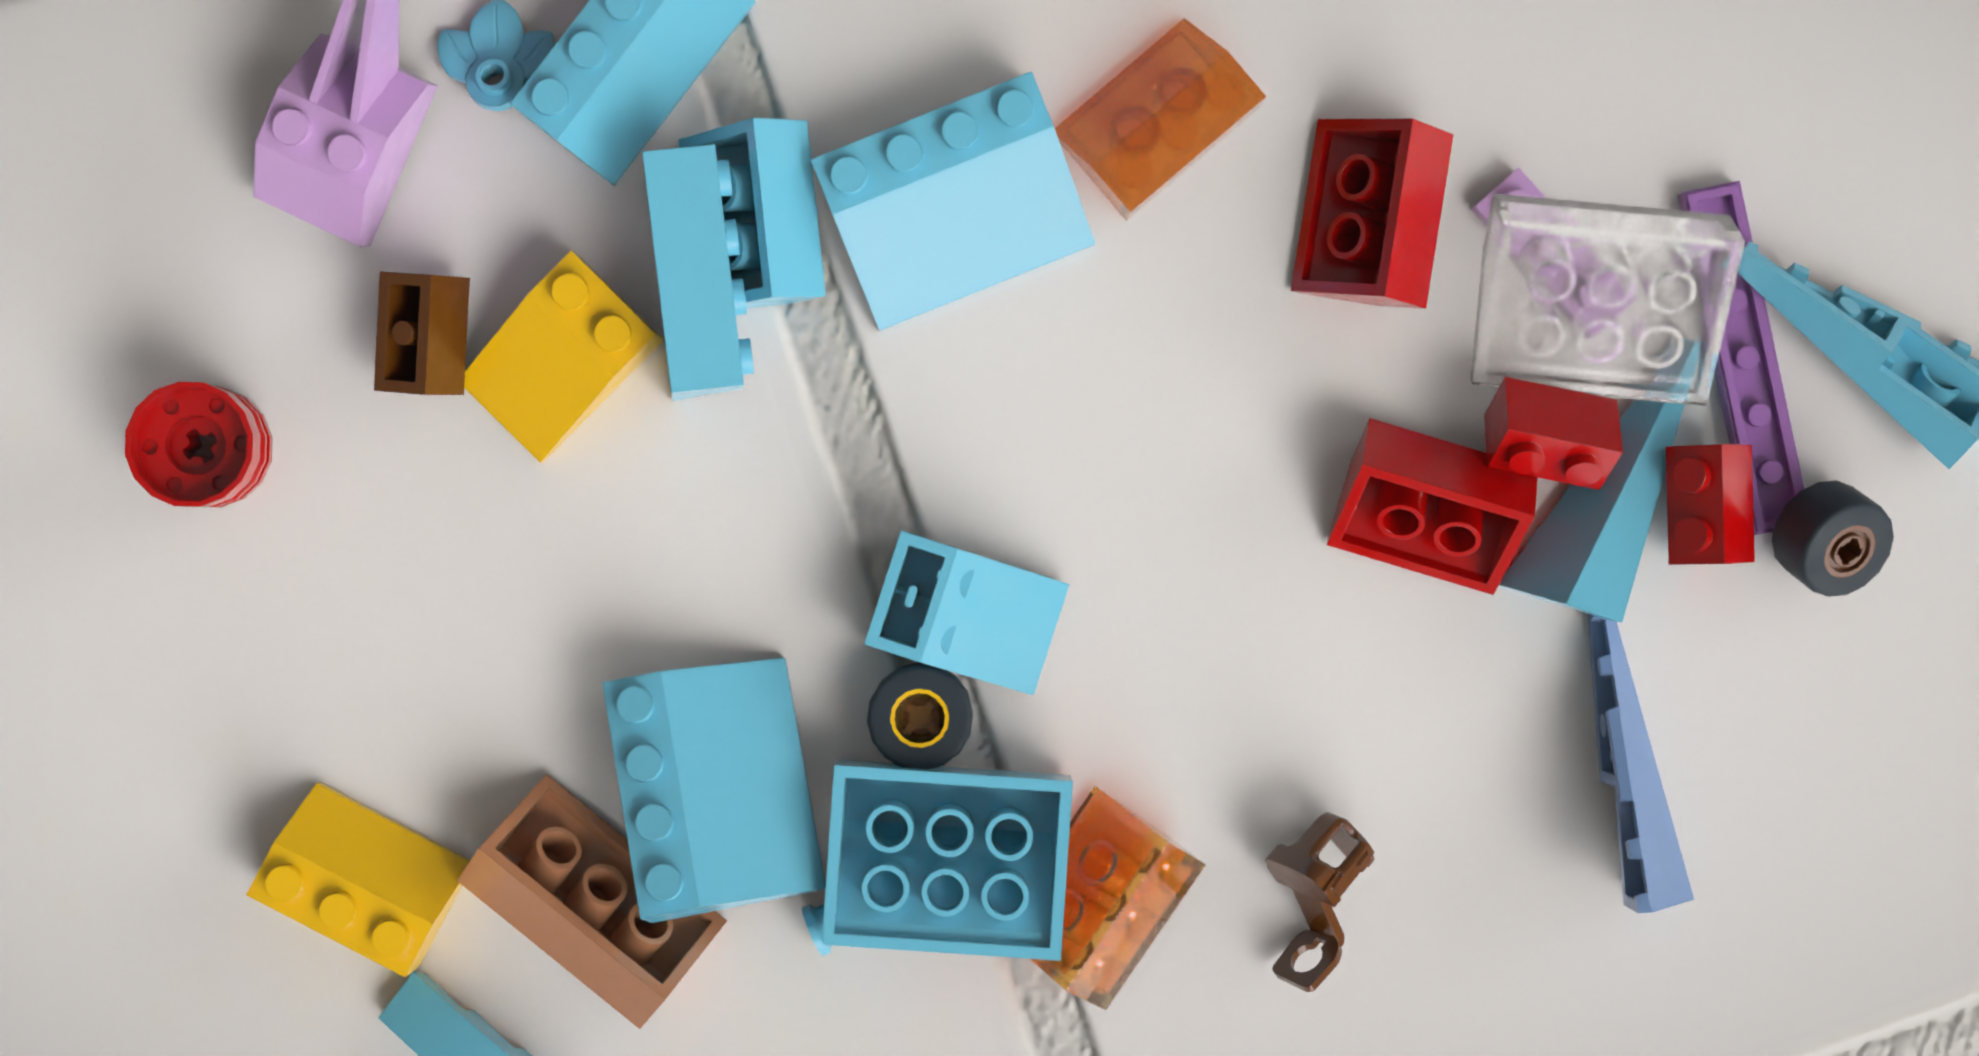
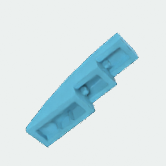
M413 971L378 1017L418 1056H532L525 1048H514L476 1011L464 1010L426 973Z

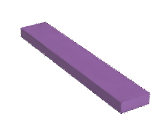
M1740 181L1683 192L1677 195L1729 444L1752 445L1754 535L1774 531L1775 522L1783 508L1796 494L1804 489L1765 298L1731 267V264L1749 241L1753 243Z

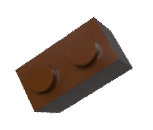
M380 271L374 391L419 395H464L470 278Z

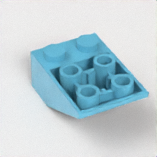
M901 530L864 645L930 666L1034 695L1070 584Z

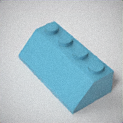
M589 0L514 97L510 105L615 186L749 13L756 1Z
M715 144L642 151L672 401L743 389V375L754 374L750 338L738 339L736 315L747 314L743 278L731 280L729 256L740 255L736 219L724 220L721 197L732 196L729 161H717Z

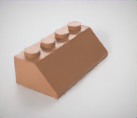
M547 774L478 848L457 880L639 1029L642 1028L666 1000L727 922L716 911L656 923L640 919L628 840Z

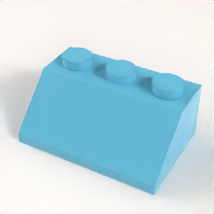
M750 118L679 139V148L715 144L717 161H729L732 196H723L721 198L724 220L736 219L740 255L729 256L731 280L743 278L746 309L787 305L825 297L824 267L821 256L817 218L818 210L815 199L811 163L812 154L807 120Z

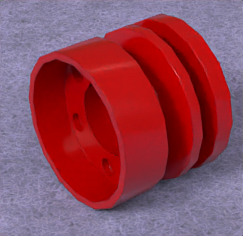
M175 382L154 390L135 408L125 429V457L133 478L152 497L173 506L222 508L245 499L263 482L272 462L273 437L264 415L247 397L224 387L204 382ZM199 436L216 437L218 442L211 447V452L214 455L213 459L197 456L196 451L202 447V441Z

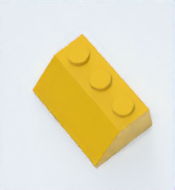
M318 782L273 842L246 895L406 977L421 966L462 887L457 880L470 860Z

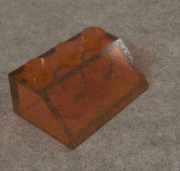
M1184 18L1055 128L1060 144L1127 221L1259 109L1266 95L1226 49Z
M1094 786L1070 821L1061 961L1030 960L1067 992L1106 1010L1206 864L1164 832L1103 790Z

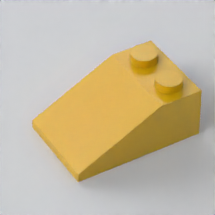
M570 251L528 293L465 371L464 388L540 463H543L665 339L582 257Z

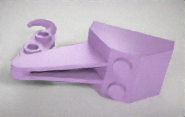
M343 0L331 35L320 34L278 86L255 141L253 197L359 247L371 246L438 87V85L399 67L400 0Z

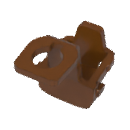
M1330 812L1319 816L1294 844L1288 846L1284 844L1277 845L1265 859L1267 868L1275 880L1293 890L1310 930L1304 931L1290 942L1273 965L1272 970L1277 978L1305 992L1315 991L1338 965L1342 956L1345 936L1332 907H1336L1341 901L1340 897L1358 874L1364 872L1366 867H1370L1375 860L1373 856L1374 850L1347 819ZM1331 839L1346 856L1345 860L1336 868L1319 859L1320 852ZM1319 943L1324 944L1321 947L1322 958L1313 969L1306 972L1294 970L1295 961L1302 953L1315 949Z

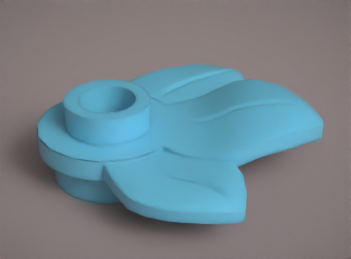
M492 0L481 7L471 21L470 31L445 29L440 32L437 42L440 63L446 74L456 81L465 83L472 100L478 106L492 111H505L513 107L510 105L511 101L554 47V37L550 31L540 30L524 33L516 10L504 0ZM504 74L503 79L498 84H485L490 77Z

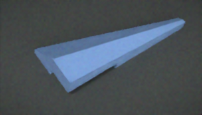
M1587 613L1599 773L1601 782L1615 787L1623 905L1636 913H1652L1692 901L1694 897L1617 622Z

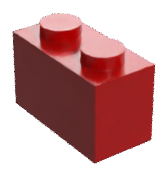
M1505 376L1484 414L1487 467L1600 490L1623 453L1617 399Z
M1752 445L1666 446L1668 564H1735L1755 562Z

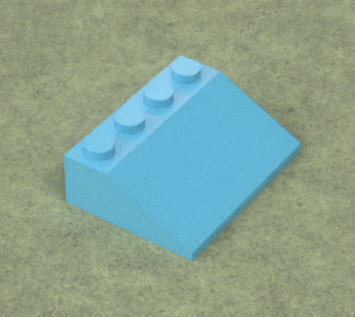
M1032 71L811 159L879 331L1095 245L1054 125Z
M785 658L665 670L602 682L640 919L656 923L824 890L826 888Z
M838 759L834 764L822 945L1061 961L1073 789L1071 775L945 766L933 769L904 768L894 763Z

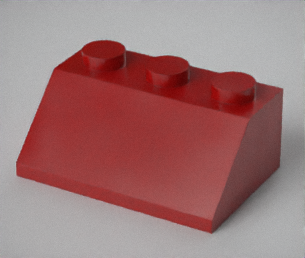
M1413 118L1318 119L1291 291L1376 306L1426 309L1454 134Z
M1369 418L1351 458L1328 535L1327 545L1494 595L1535 517L1538 477L1487 467L1485 452Z

